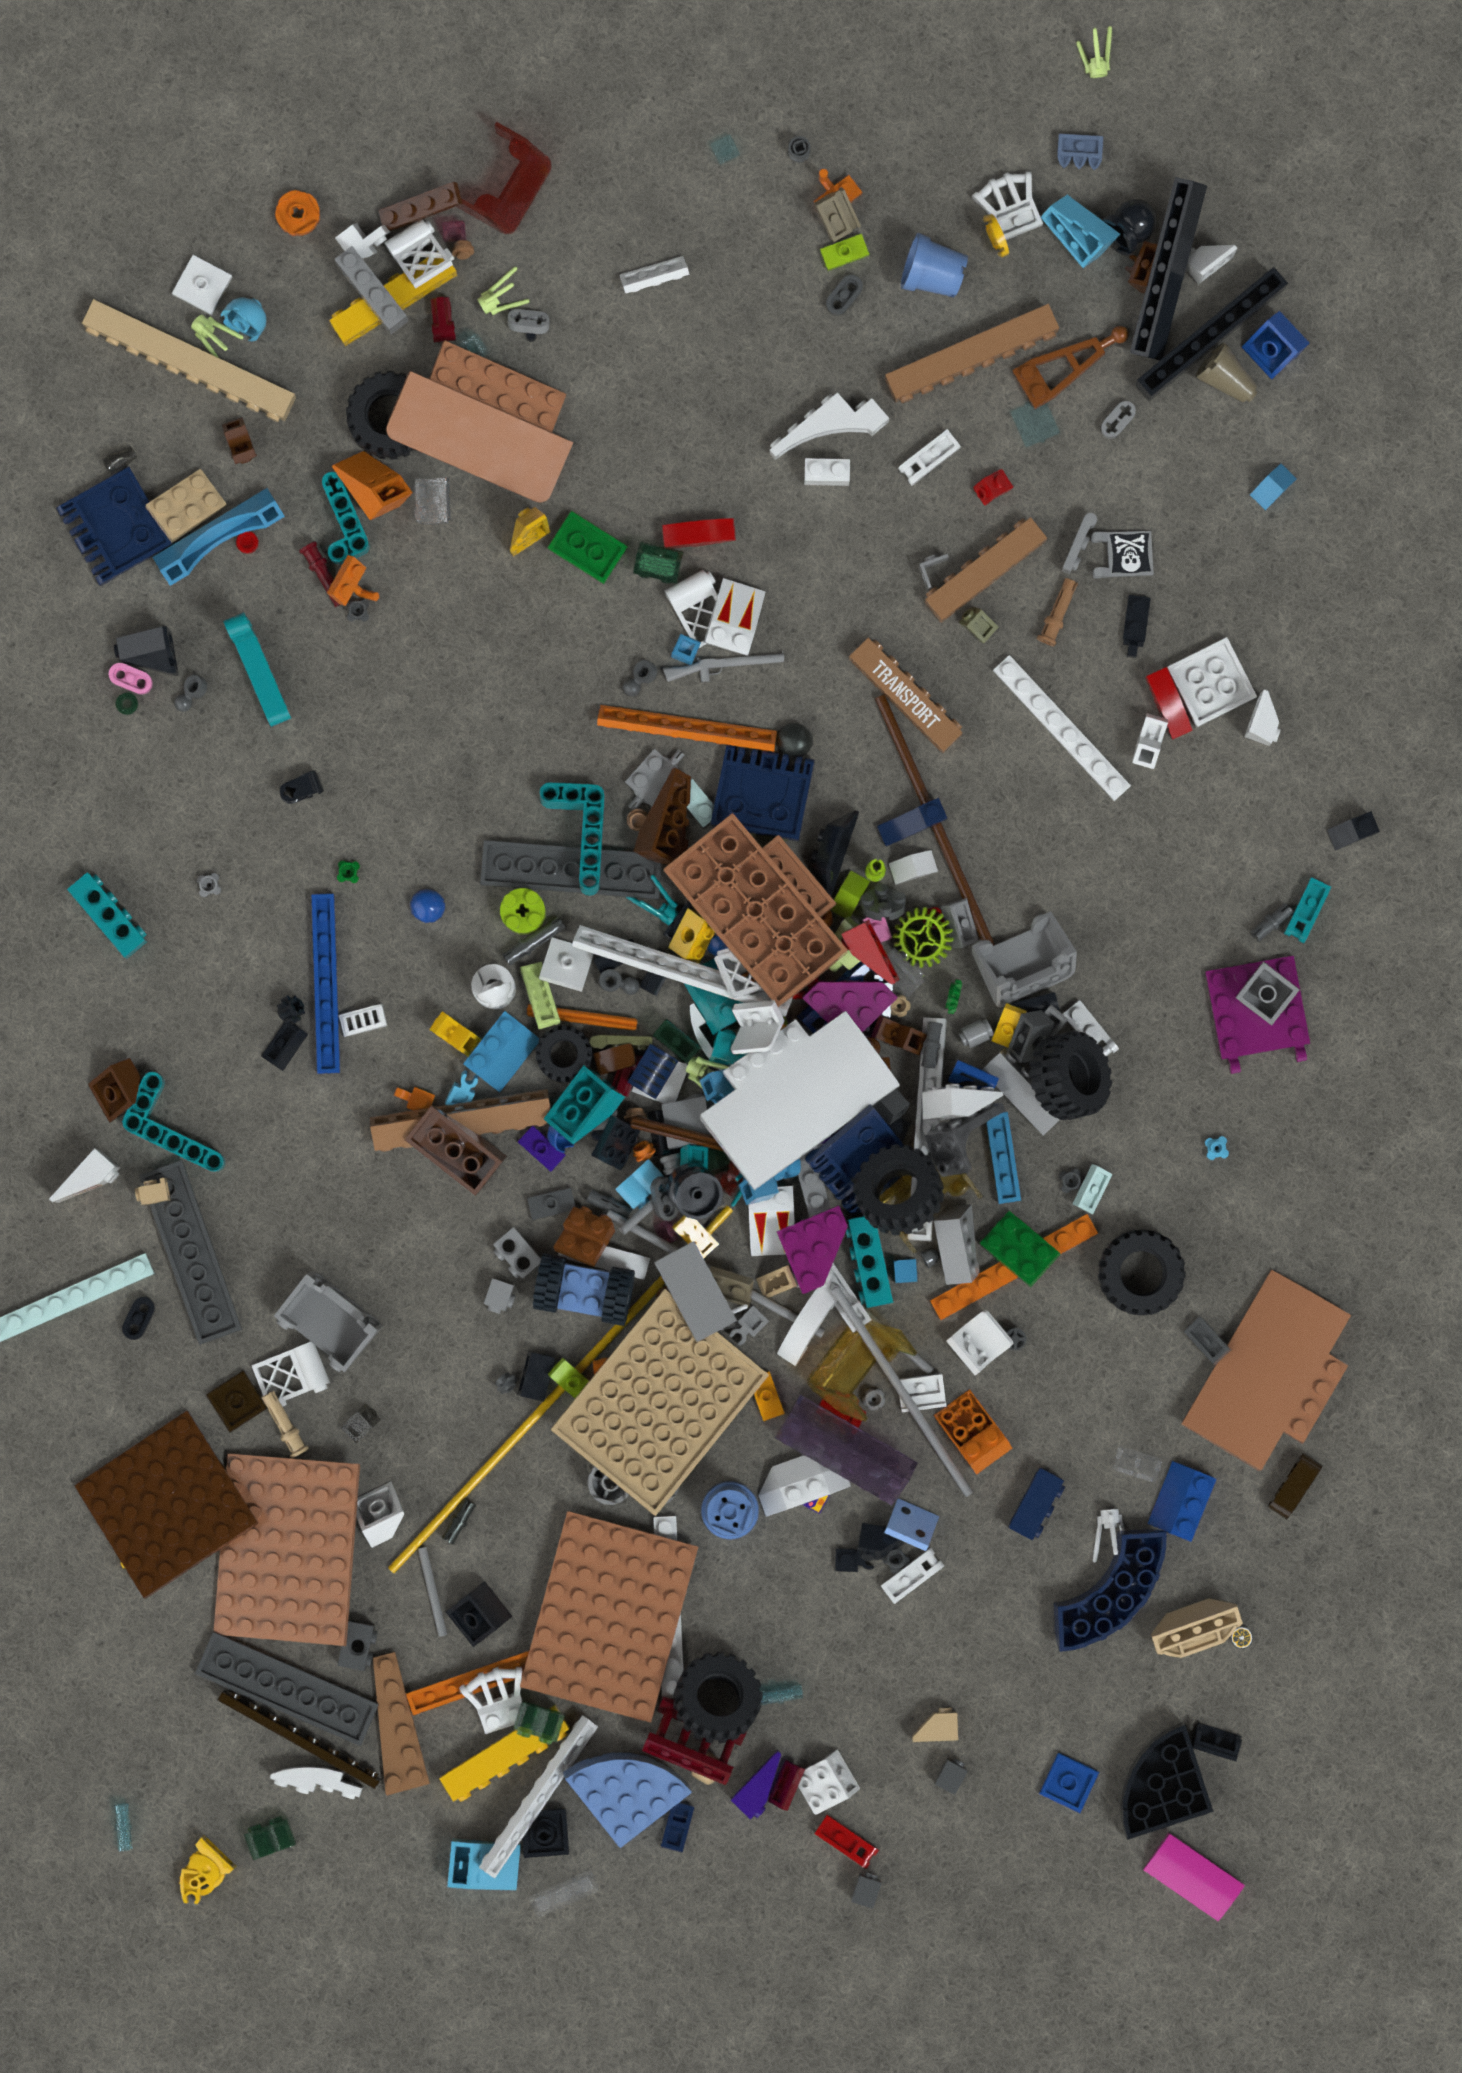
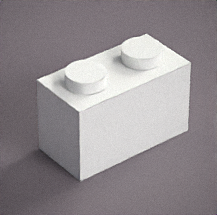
M805 458L804 485L849 486L850 459Z

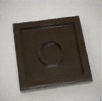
M244 1370L206 1394L230 1433L268 1409Z

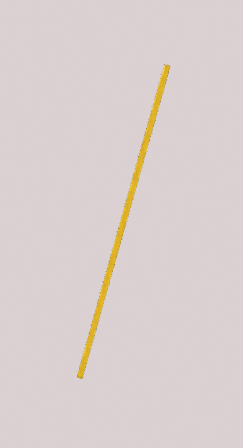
M726 1205L707 1225L705 1230L711 1235L733 1210ZM661 1276L628 1310L625 1326L652 1299L657 1290L665 1285ZM614 1325L578 1363L575 1369L582 1373L625 1326ZM560 1385L549 1394L545 1401L535 1409L388 1567L391 1572L395 1573L565 1392Z

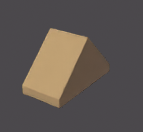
M789 1265L756 1278L762 1295L767 1298L797 1286Z

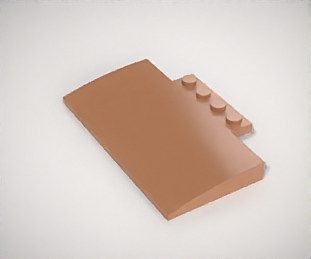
M733 813L663 869L769 998L775 1000L778 1008L848 953L847 948L820 918L833 908L836 902L779 835L762 848Z
M1271 1270L1227 1344L1232 1350L1215 1365L1181 1425L1257 1471H1261L1283 1432L1298 1442L1304 1443L1346 1371L1348 1365L1329 1353L1351 1315Z

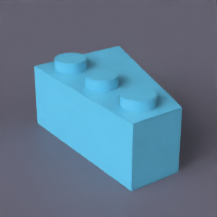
M1069 195L1052 204L1041 216V219L1082 268L1099 258L1120 235Z

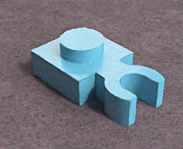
M464 1070L461 1074V1084L454 1082L445 1100V1104L453 1105L471 1102L475 1095V1090L471 1088L477 1085L478 1076L475 1075L473 1080L467 1081L465 1079L467 1071Z

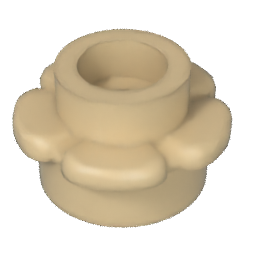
M897 995L898 999L890 1006L891 1014L903 1017L910 1010V1002L906 1000L905 996Z

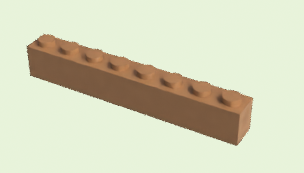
M1049 304L885 374V381L895 403L901 401L903 404L914 398L913 395L919 392L924 395L933 391V386L941 383L942 386L952 383L954 377L962 374L963 377L974 373V368L981 365L983 368L989 367L995 363L994 360L997 358H1010L1020 348L1028 350L1036 345V341L1041 339L1044 342L1056 337L1055 333L1059 331V326Z
M548 1089L436 1108L480 1136L490 1132L498 1134L509 1129L522 1130L534 1125L538 1127L545 1126L548 1123L544 1120V1117L550 1111L551 1105ZM429 1108L370 1117V1129L375 1151L386 1152L397 1147H413L405 1139Z

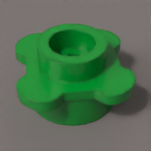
M344 860L338 863L339 874L337 875V880L341 883L344 881H350L353 884L357 883L359 880L357 876L358 869L360 868L359 863L356 861L352 863L345 862Z

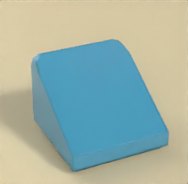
M680 634L671 658L692 665L701 642Z
M916 1259L894 1261L895 1283L918 1282Z

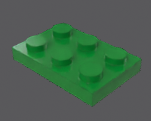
M571 511L547 549L604 585L628 546Z
M1008 1211L979 1243L982 1248L1030 1288L1060 1256L1059 1251L1011 1211Z

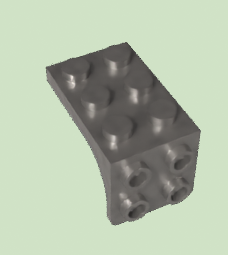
M990 1103L970 1116L950 1119L949 1122H941L934 1126L935 1130L924 1135L936 1168L941 1176L964 1174L972 1170L966 1153L967 1138L975 1128L1005 1111L1003 1103Z

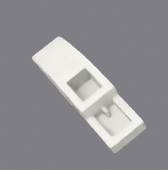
M306 1765L289 1767L275 1771L270 1776V1779L275 1780L274 1784L282 1787H287L289 1784L295 1786L296 1791L304 1794H309V1791L314 1792L317 1784L321 1785L320 1789L328 1792H333L334 1789L341 1791L342 1796L354 1799L355 1796L360 1797L363 1790L361 1785L342 1780L344 1775L342 1770L325 1766Z

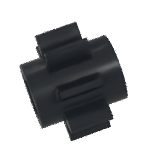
M287 995L280 999L281 1003L276 1006L278 1008V1016L286 1023L300 1021L301 1015L305 1014L303 1002L296 998V995L291 998Z

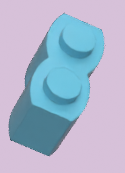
M648 1159L615 1190L632 1209L636 1207L641 1209L650 1201L647 1197L651 1194L650 1186L652 1181L659 1176H665Z

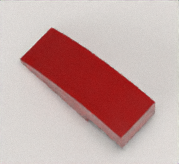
M734 518L662 525L664 547L668 549L689 546L698 547L736 541Z
M1165 667L1147 675L1145 680L1154 697V702L1162 718L1168 719L1166 728L1172 740L1193 731L1168 668Z

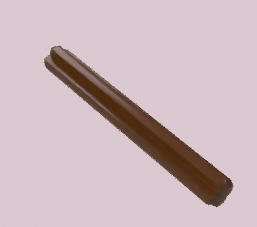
M634 1116L631 1120V1128L724 1151L712 1135Z

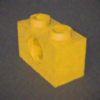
M688 908L668 948L685 960L700 963L715 932L697 910Z

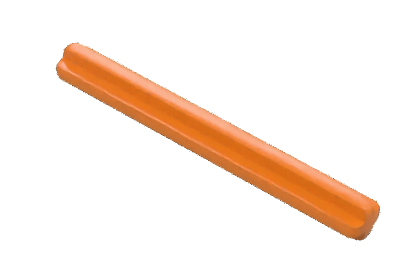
M529 1004L527 1016L534 1017L531 1004ZM556 1008L560 1021L632 1031L637 1029L638 1021L636 1018Z

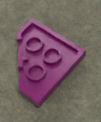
M817 981L802 996L827 1023H830L846 1011L861 1032L866 1030L898 999L882 981Z
M839 1205L776 1231L802 1294L822 1287L825 1284L848 1227Z

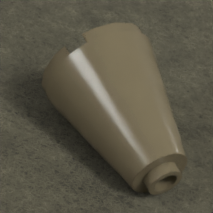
M1223 342L1211 352L1213 355L1208 360H1204L1195 375L1198 380L1242 403L1246 400L1250 402L1258 393L1256 391L1257 384L1230 347Z

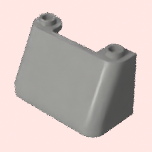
M1052 912L1037 915L1033 919L1031 930L995 946L989 940H980L971 949L989 993L999 1008L1005 1007L1006 1003L1012 1004L1070 978L1076 969L1077 951Z
M315 1271L305 1275L274 1315L278 1319L276 1321L277 1324L286 1330L288 1328H295L325 1352L331 1361L329 1365L338 1372L341 1370L346 1372L383 1327L377 1319Z

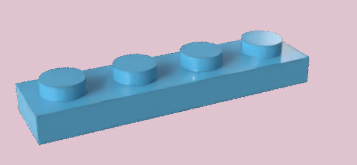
M1003 1112L986 1122L998 1204L1021 1201L1008 1112Z

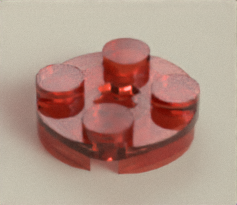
M730 1161L727 1166L729 1167L727 1174H723L720 1184L723 1193L732 1197L737 1189V1183L743 1182V1177L739 1181L735 1180L740 1171Z

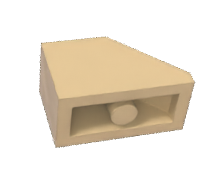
M952 1707L938 1708V1712H933L912 1735V1741L958 1740L957 1712L952 1711Z

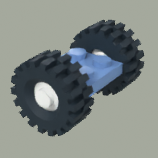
M543 1253L534 1289L533 1309L556 1313L557 1309L599 1316L602 1317V1322L625 1326L632 1298L635 1270L612 1266L611 1271L568 1264L566 1263V1257Z

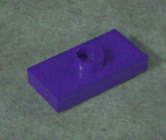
M531 1126L518 1141L523 1148L550 1172L566 1156L552 1147L548 1139L534 1126Z

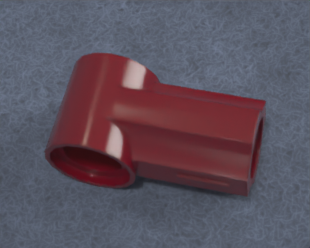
M436 297L431 299L434 343L456 341L450 298Z
M635 1053L638 1065L643 1056ZM637 1065L617 1070L612 1086L626 1097H629L632 1085L627 1082Z

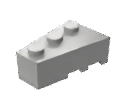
M972 1204L948 1206L934 1220L946 1285L972 1283L979 1274Z

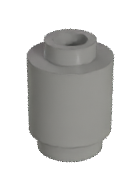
M979 1019L962 1027V1033L959 1034V1037L964 1046L968 1045L969 1048H973L990 1040L989 1037L994 1034L987 1019L983 1021Z

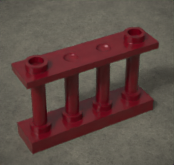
M663 1697L657 1712L663 1714L656 1734L649 1732L642 1751L726 1785L734 1768L727 1764L735 1744L741 1746L747 1731L744 1734H740L733 1741L730 1739L726 1741L719 1760L706 1755L711 1743L706 1742L704 1737L698 1752L685 1747L691 1730L687 1732L682 1728L677 1743L664 1738L671 1719L678 1720L676 1717L678 1711L674 1710V1699Z

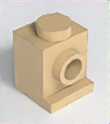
M160 1178V1183H157V1180L143 1182L144 1186L135 1188L136 1199L141 1201V1205L171 1200L167 1178Z

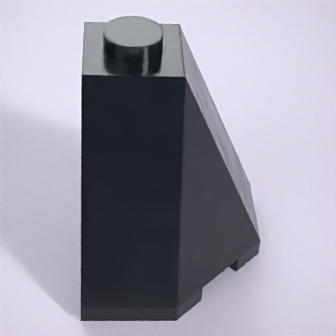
M167 626L116 638L117 644L114 645V652L116 658H120L122 663L171 676H179L172 632Z

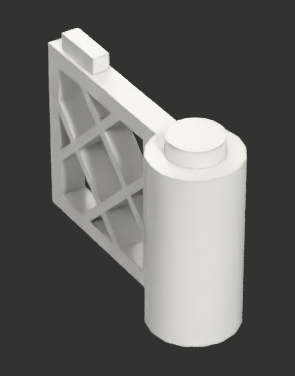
M423 219L384 242L388 251L415 289L452 266L451 261L454 260L448 248L443 250L432 235L435 230L428 220L424 222ZM431 242L433 243L431 252L423 251L425 246ZM409 256H414L412 264L402 262ZM420 257L429 258L427 265L418 264ZM434 258H443L445 260L439 265H432ZM416 270H424L423 275L414 279L413 276Z
M704 569L664 590L688 636L696 640L694 637L696 626L708 629L706 626L697 624L700 612L712 614V611L701 609L704 599L712 595L716 602L718 596L713 587V584L716 582L710 571L705 572ZM698 602H700L699 608L693 606V605L697 604ZM688 608L698 610L695 623L686 621L681 612ZM688 624L694 625L692 631H691L690 627L688 626ZM702 641L700 647L706 645V643H703L704 641Z
M728 948L717 952L718 956L714 959L731 999L763 990L757 983L751 981L752 976L750 974L745 978L736 973L739 965H743ZM730 959L735 962L734 970L727 969L723 960ZM734 978L745 983L742 990L735 991L732 984Z
M312 1342L252 1365L263 1396L268 1394L271 1385L283 1389L278 1398L282 1407L287 1405L286 1400L313 1389L315 1393L328 1389L326 1384L330 1383L316 1345ZM289 1355L293 1362L291 1371L279 1367L282 1359ZM268 1365L274 1368L270 1380L261 1376L259 1367ZM278 1370L289 1375L284 1386L273 1382ZM291 1378L299 1379L303 1389L293 1391L287 1388ZM286 1391L289 1392V1393H291V1394H288V1395L284 1396V1394H285Z

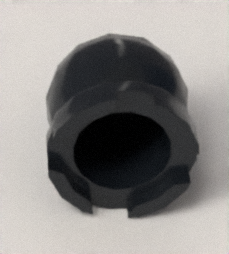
M1130 199L1122 203L1115 211V214H1109L1102 220L1120 234L1113 243L1118 247L1116 251L1125 256L1136 250L1138 243L1149 239L1157 226L1155 210L1142 199Z

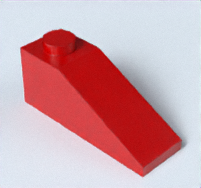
M870 920L841 934L843 937L841 939L842 944L854 957L891 985L900 980Z

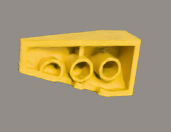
M528 507L518 514L519 518L515 522L510 552L513 557L550 533L547 517L536 507L531 510Z

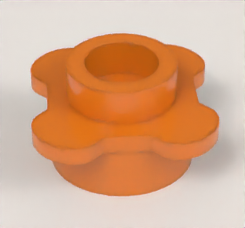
M645 1140L634 1146L633 1155L636 1157L637 1162L646 1161L653 1156L656 1149L652 1148V1143Z

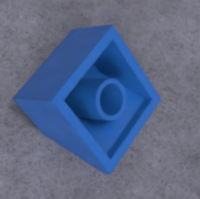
M1279 311L1269 318L1242 348L1273 379L1310 343Z

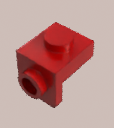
M1003 469L983 478L973 487L977 497L984 506L1014 488Z

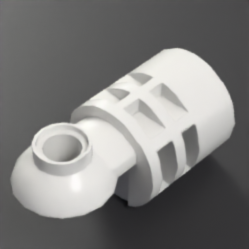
M490 964L480 968L473 976L471 983L472 992L482 1006L494 1010L501 1009L509 1005L515 997V980L506 968L497 964Z

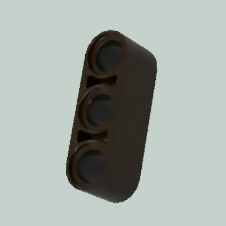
M1305 1453L1299 1457L1301 1460L1298 1464L1295 1463L1287 1475V1481L1283 1482L1275 1493V1499L1268 1504V1508L1286 1520L1291 1516L1323 1467L1322 1464Z

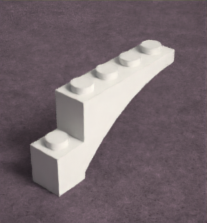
M838 392L834 396L829 394L822 400L820 408L810 410L804 416L805 420L800 425L795 423L787 430L789 433L783 439L781 437L777 438L770 445L772 447L770 455L776 460L801 443L829 434L863 432L873 436L889 422V417L873 399H870L868 402L863 400L855 408L857 411L854 412Z

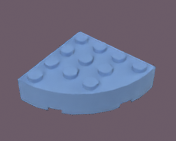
M633 1753L602 1754L603 1756L580 1761L563 1772L565 1780L620 1848L692 1793L690 1786L677 1772L650 1757Z

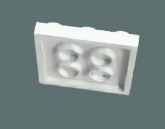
M1227 637L1167 667L1196 728L1257 698Z

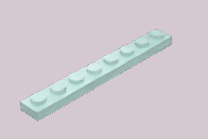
M144 1253L0 1317V1342L155 1274L147 1254Z

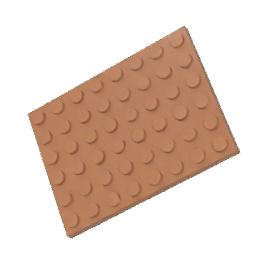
M227 1454L226 1471L259 1524L220 1549L214 1632L225 1636L346 1646L360 1464Z
M567 1511L520 1687L651 1723L699 1546Z

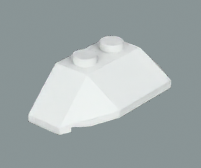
M814 1451L772 1466L759 1493V1498L767 1517L851 1487L844 1465Z

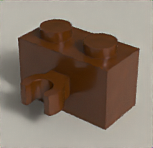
M1144 241L1138 257L1135 255L1129 256V259L1135 262L1132 267L1125 266V270L1131 274L1128 283L1140 293L1146 292L1158 245Z

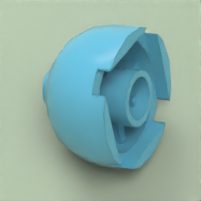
M236 298L221 313V317H225L223 323L226 327L239 334L242 332L250 337L248 341L251 342L259 338L266 326L265 311L261 303L256 299Z

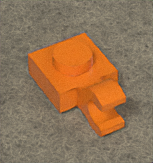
M397 1087L394 1096L408 1101L406 1108L413 1111L430 1108L435 1098V1095L414 1087L412 1093Z

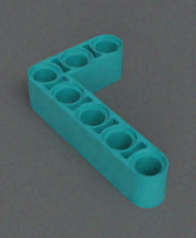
M243 612L224 620L226 630L238 650L270 726L273 727L291 719V715L287 710L286 703L278 689L276 680L269 668L270 666L264 652H262L261 645L253 631L249 618Z
M545 783L539 791L542 806L548 809L583 810L579 884L583 894L587 896L595 895L600 888L605 807L604 790L599 785ZM549 792L554 793L556 795L552 799H547L544 797V795ZM573 793L578 797L575 800H569L567 796ZM591 795H598L600 799L591 801L589 797ZM590 816H597L599 820L590 822L588 818ZM589 837H595L598 839V841L593 844L588 843L586 840ZM588 858H594L597 861L593 865L585 863ZM591 879L595 881V884L593 886H586L584 882Z
M156 1072L145 1074L139 1085L136 1103L124 1115L122 1123L125 1130L209 1171H221L226 1163L225 1157L221 1153L149 1119L164 1088L165 1080L162 1075ZM152 1076H156L159 1079V1085L156 1088H150L148 1085V1081ZM146 1096L149 1099V1105L141 1109L138 1101L141 1097ZM136 1116L139 1119V1126L131 1129L128 1124L129 1119ZM153 1126H157L160 1131L159 1136L155 1139H152L148 1133L149 1129ZM172 1136H177L180 1144L177 1148L172 1149L169 1146V1139ZM192 1146H198L200 1149V1154L196 1158H191L189 1155V1149ZM214 1155L220 1158V1165L216 1168H212L209 1165V1159Z

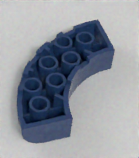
M1153 1529L1117 1531L1118 1554L1113 1556L1111 1564L1102 1578L1085 1593L1066 1601L1054 1602L1055 1636L1060 1652L1088 1647L1090 1644L1102 1641L1132 1620V1617L1148 1601L1156 1581L1160 1577L1166 1552V1531Z

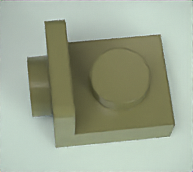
M976 607L967 609L959 621L961 626L967 628L983 644L998 629V626L981 609Z

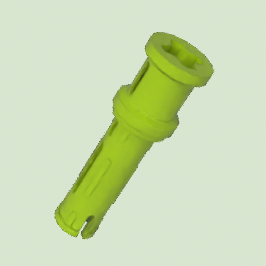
M874 859L867 864L865 875L870 881L878 882L884 877L886 868L883 861ZM878 866V871H875L873 867Z

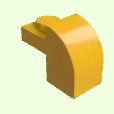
M443 1011L429 1029L467 1057L470 1056L482 1040Z

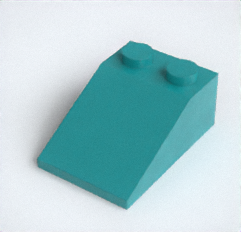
M715 959L702 964L719 970ZM684 983L713 1035L738 1022L732 1009L735 1004L743 1002Z
M583 1065L544 1117V1120L571 1144H575L609 1118L624 1100L625 1096L597 1072Z

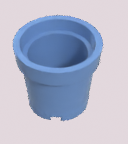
M917 233L906 259L901 279V289L909 291L918 289L954 298L960 289L964 277L962 266H967L968 255L930 241V237Z
M725 1481L716 1484L706 1493L701 1505V1516L707 1529L715 1536L723 1539H737L745 1536L754 1528L759 1516V1504L755 1494L747 1486L735 1481ZM726 1497L727 1502L723 1503L721 1499ZM741 1504L745 1505L744 1509H740ZM719 1515L720 1520L716 1521L715 1516ZM737 1522L738 1527H733V1523Z

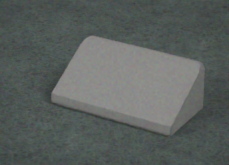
M967 898L941 906L944 921L949 920L950 922L946 925V928L953 929V932L948 934L949 937L954 938V941L951 942L953 948H963L979 941Z

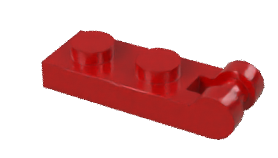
M826 1814L814 1832L815 1835L865 1869L870 1865L869 1861L872 1856H876L879 1851L878 1848L828 1814ZM860 1847L865 1849L862 1856L856 1854Z

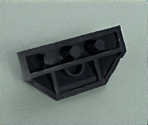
M856 810L827 824L826 829L821 828L817 839L818 842H821L819 850L813 851L810 860L811 863H814L813 871L831 897L859 815V811Z

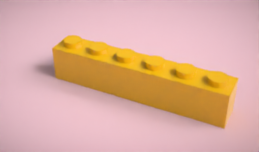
M426 257L425 260L421 261L418 264L427 265L429 258ZM434 258L432 265H439L445 260L443 258ZM452 265L416 289L405 273L401 275L397 273L388 279V283L384 287L400 308L404 310L456 277L457 272ZM416 270L413 276L414 279L423 275L424 270ZM361 297L352 301L351 307L346 310L340 309L331 316L332 319L329 320L344 346L349 345L382 324Z
M554 1705L440 1776L439 1779L452 1801L454 1802L459 1799L462 1802L472 1795L470 1791L478 1787L481 1790L491 1784L489 1779L496 1775L500 1778L510 1772L508 1767L515 1763L520 1766L529 1760L528 1755L536 1751L539 1754L549 1747L547 1745L548 1742L553 1739L558 1742L568 1735L566 1731L570 1727L558 1707Z

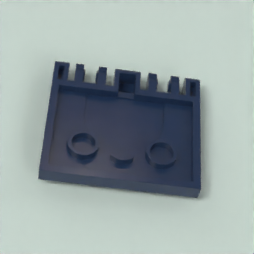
M130 467L56 508L60 517L77 509V511L62 519L64 524H70L81 516L83 523L69 531L73 537L88 529V532L74 540L81 554H85L96 547L99 548L84 558L86 563L93 562L101 555L104 557L105 561L96 565L91 570L92 574L96 575L108 567L110 568L95 577L99 586L110 582L117 576L173 545L146 509V504L149 503V500Z
M726 745L710 823L711 826L716 827L733 813L749 833L777 837L779 835L782 839L799 842L815 759L806 758L802 774L800 773L802 757L797 756L794 772L786 771L789 763V755L783 754L781 768L776 769L779 753L763 750L760 766L756 765L758 749H753L750 764L742 763L745 756V747H739L735 762L736 746Z
M870 1104L820 1148L813 1149L808 1153L805 1161L814 1172H820L819 1178L838 1200H842L841 1204L851 1216H857L861 1213V1210L855 1200L856 1195L853 1192V1185L856 1183V1173H861L860 1165L864 1161L867 1163L869 1161L868 1156L872 1153L878 1154L880 1152L879 1149L883 1147L891 1149V1145H899L900 1148H903L904 1144ZM903 1176L895 1177L887 1182L880 1195Z

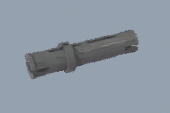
M556 917L526 939L519 940L517 945L502 955L511 966L525 955L529 956L531 951L566 928L559 917Z

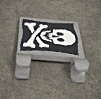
M1151 531L1094 532L1091 534L1092 543L1107 542L1108 568H1095L1093 570V578L1154 575Z

